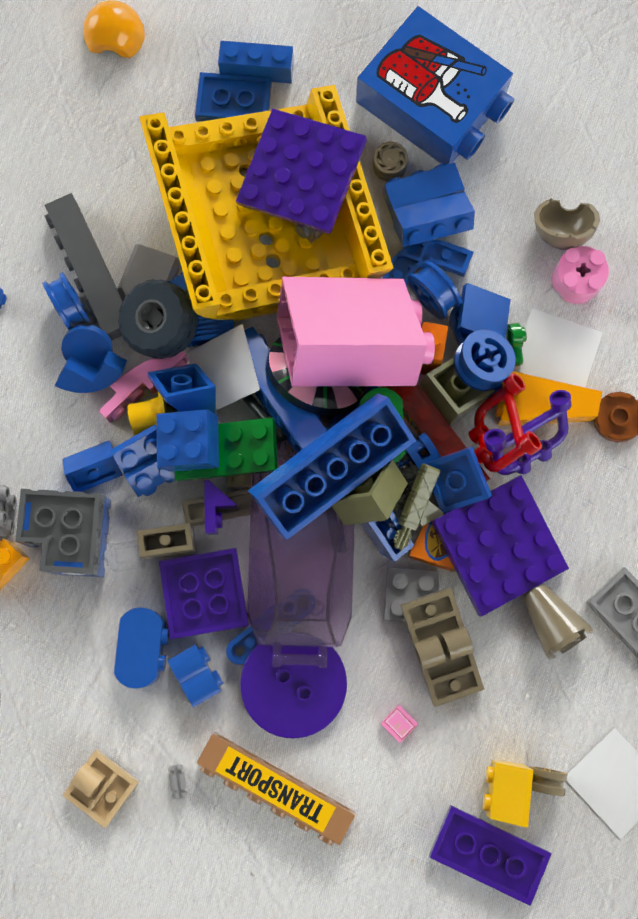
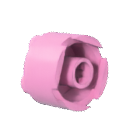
M588 246L570 248L563 254L552 274L553 288L562 296V299L569 303L582 304L598 294L606 283L609 274L605 254Z

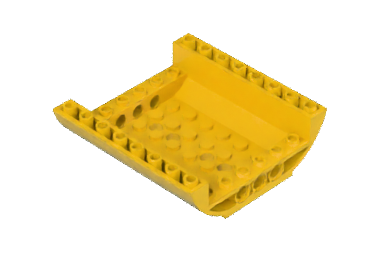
M335 85L312 88L306 105L277 109L350 131ZM271 110L173 127L168 126L165 112L139 116L193 310L198 315L209 319H237V321L277 313L282 277L381 278L393 269L360 161L354 172L331 234L323 233L317 240L311 243L299 236L292 222L240 206L236 203L237 196L245 179L239 173V170L241 168H249ZM263 235L269 236L272 239V244H262L259 237ZM274 258L279 262V266L271 268L267 265L266 260Z

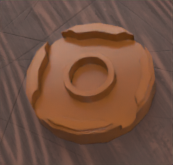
M621 391L613 392L603 397L600 402L598 416L593 420L594 427L598 433L608 441L616 443L627 442L638 435V401L635 397Z

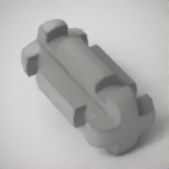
M182 764L170 766L168 772H171L169 778L171 790L174 791L172 795L174 799L184 798L188 794L185 791L187 786L185 774L182 772L184 768Z

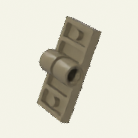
M447 588L400 604L433 706L436 707L485 690L473 655V645L464 627L453 590Z

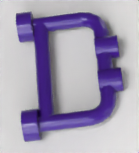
M565 390L554 391L549 397L551 409L522 426L525 434L528 431L533 432L557 418L558 431L556 435L548 441L540 440L542 448L535 454L529 455L525 453L497 473L501 475H510L515 472L527 474L531 471V462L536 459L545 462L552 458V450L559 446L568 434L567 411L572 406L569 392ZM492 429L484 435L485 447L492 452L493 461H497L503 456V449L515 443L512 432L505 436L502 430Z

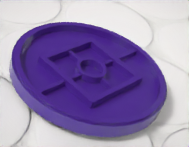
M286 630L272 634L255 646L244 663L240 680L242 700L254 722L273 735L292 739L313 735L327 727L336 718L343 706L347 692V676L344 664L335 649L316 634L302 630Z

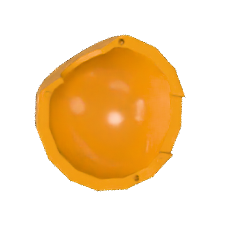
M109 0L98 3L88 12L84 21V41L92 53L101 54L102 51L107 50L116 52L120 57L131 58L141 49L145 39L144 25L138 13L121 1Z

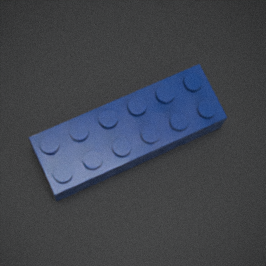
M375 394L249 489L248 492L277 532L284 539L288 540L416 442V439L390 399L386 396Z

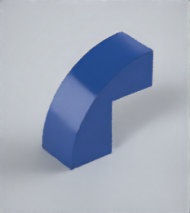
M108 351L100 367L97 369L70 355L54 386L75 393L100 391L116 382L122 375L127 360Z

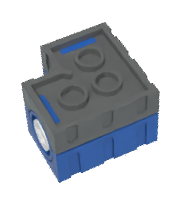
M21 489L15 542L28 547L38 548L42 546V561H40L39 571L54 575L104 577V560L106 561V538L109 531L111 500L102 493L86 494L74 491L58 492L56 490L38 489V491H33L31 489Z

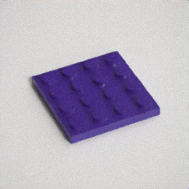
M272 108L237 196L236 203L252 210L331 234L367 142L366 136Z
M522 475L492 489V496L490 498L457 508L431 521L479 617L490 613L569 569Z

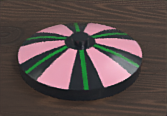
M281 337L273 343L268 353L266 370L271 384L284 399L307 412L319 415H338L348 412L359 403L366 390V386H292Z

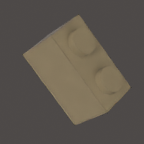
M190 523L137 531L140 557L145 560L196 552L194 529Z

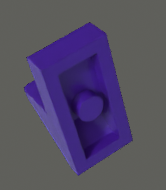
M204 480L205 533L207 535H218V528H223L222 513H218V509H236L238 506L210 480Z

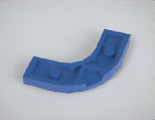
M430 240L403 248L391 260L393 269L385 274L382 279H404L407 287V277L411 273L421 270L422 264L426 261L434 263L443 270L464 277L474 252L441 240Z

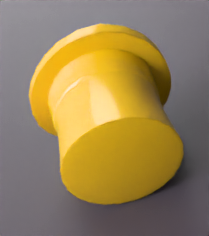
M159 392L158 397L128 404V417L134 435L155 424L157 426V414L175 412L174 407L168 404Z

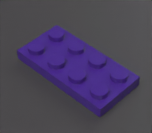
M450 805L429 853V858L531 906L552 853Z

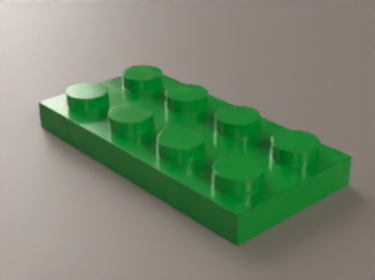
M274 418L219 423V468L174 472L176 481H187L275 471L278 468L276 420Z

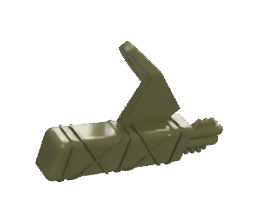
M425 463L421 464L398 520V524L402 525V528L396 531L397 534L393 538L396 549L403 550L404 547L409 545L410 538H412L411 530L416 531L419 525L423 526L444 515L439 508L429 501L440 476L439 469Z

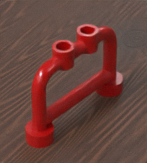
M516 373L509 375L504 380L505 386L478 407L474 415L475 427L468 432L470 439L475 444H479V447L474 450L478 462L484 464L485 468L490 472H498L525 453L533 455L542 448L539 438L533 432L528 431L525 434L523 432L514 396L523 392L526 386L521 377ZM504 399L516 447L497 461H493L492 452L485 447L484 435L489 431V428L484 423V417L490 409Z

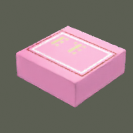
M399 704L380 723L399 743L418 725Z

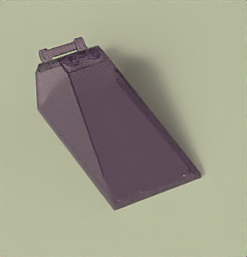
M287 440L281 443L277 441L279 468L296 455ZM272 472L252 474L251 488ZM251 496L247 615L257 643L260 645H273L272 667H281L282 664L318 665V668H327V647L342 646L352 618L355 524L344 525L331 506L286 540L277 532ZM281 646L319 647L318 654H281Z

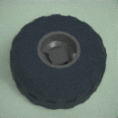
M151 279L141 284L139 283L127 293L120 306L118 323L121 335L130 348L144 356L163 359L174 357L188 347L196 334L198 316L193 310L189 294L181 287L169 281Z

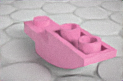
M182 351L171 358H152L132 368L110 385L116 394L99 412L109 423L113 420H119L125 414L128 404L136 403L143 397L146 388L153 395L158 391L148 378V372L188 365L187 363L190 360L187 354Z

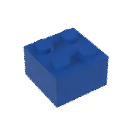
M207 409L157 414V467L169 472L219 468L218 415Z

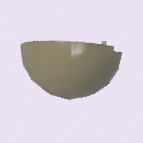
M550 198L540 204L534 212L536 231L541 239L553 248L568 250L587 243L593 237L600 223L599 212L589 203H580L575 209H565L561 206L560 200Z

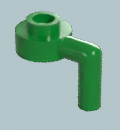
M519 323L508 324L506 332L507 341L515 353V366H520L524 361L522 347L523 342L527 340L526 330Z

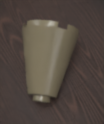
M545 584L526 592L527 595L523 598L545 655L549 660L556 658L554 653L559 650L563 654L587 638L584 632L590 634L593 632L592 627Z

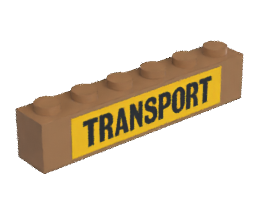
M216 732L211 735L196 762L201 766L200 771L213 778L215 774L225 779L223 784L235 791L238 788L248 793L247 798L260 805L262 801L272 806L270 810L274 814L285 818L286 815L295 820L294 824L306 832L309 829L319 833L318 838L331 846L334 842L338 845L341 844L355 817V811Z

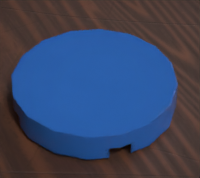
M76 325L69 329L63 337L61 351L66 361L72 355L98 369L108 351L113 352V344L107 333L97 326Z

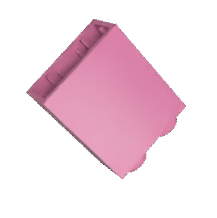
M282 277L276 319L292 386H416L422 364L432 363L435 352L434 338L432 333L422 331L421 303L419 300H411L404 279Z

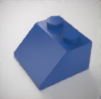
M197 363L148 372V378L163 399L180 412L207 409L216 414V387Z

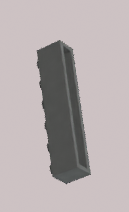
M70 193L45 204L44 206L48 214L44 215L50 229H56L58 235L54 236L59 249H65L67 257L64 260L70 272L74 270L78 277L74 279V282L79 292H85L87 300L84 301V304L89 314L94 313L97 322H94V326L105 331L111 341L121 337L118 320L123 300L73 194Z

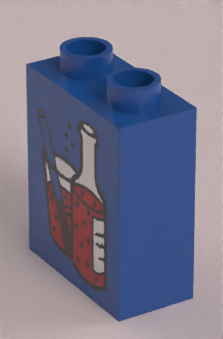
M417 6L357 77L356 103L440 164H451L458 155L469 160L476 153L485 138V134L479 130L488 119L498 124L506 116L515 98L507 93L513 72L427 11Z

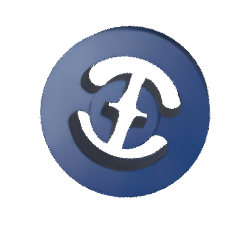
M430 261L422 264V270L419 273H411L407 277L408 284L416 298L428 312L440 320L447 317L449 309L452 307L458 308L462 304L461 296L454 283L437 265Z
M63 272L59 273L60 278L51 283L47 281L42 282L55 310L68 330L83 321L91 322L78 294Z
M491 330L472 332L454 354V367L459 378L469 387L480 391H489L497 388L513 372L516 362L515 353L510 343L502 335Z

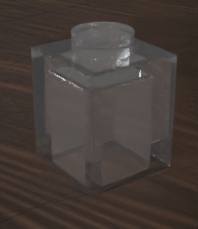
M138 540L108 543V550L105 551V562L107 566H110V570L123 571L146 568L145 559L140 557Z

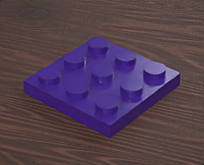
M237 548L159 561L170 640L249 626Z

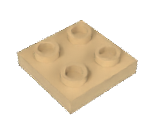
M97 749L75 774L70 782L71 784L62 796L102 827L106 828L140 781Z

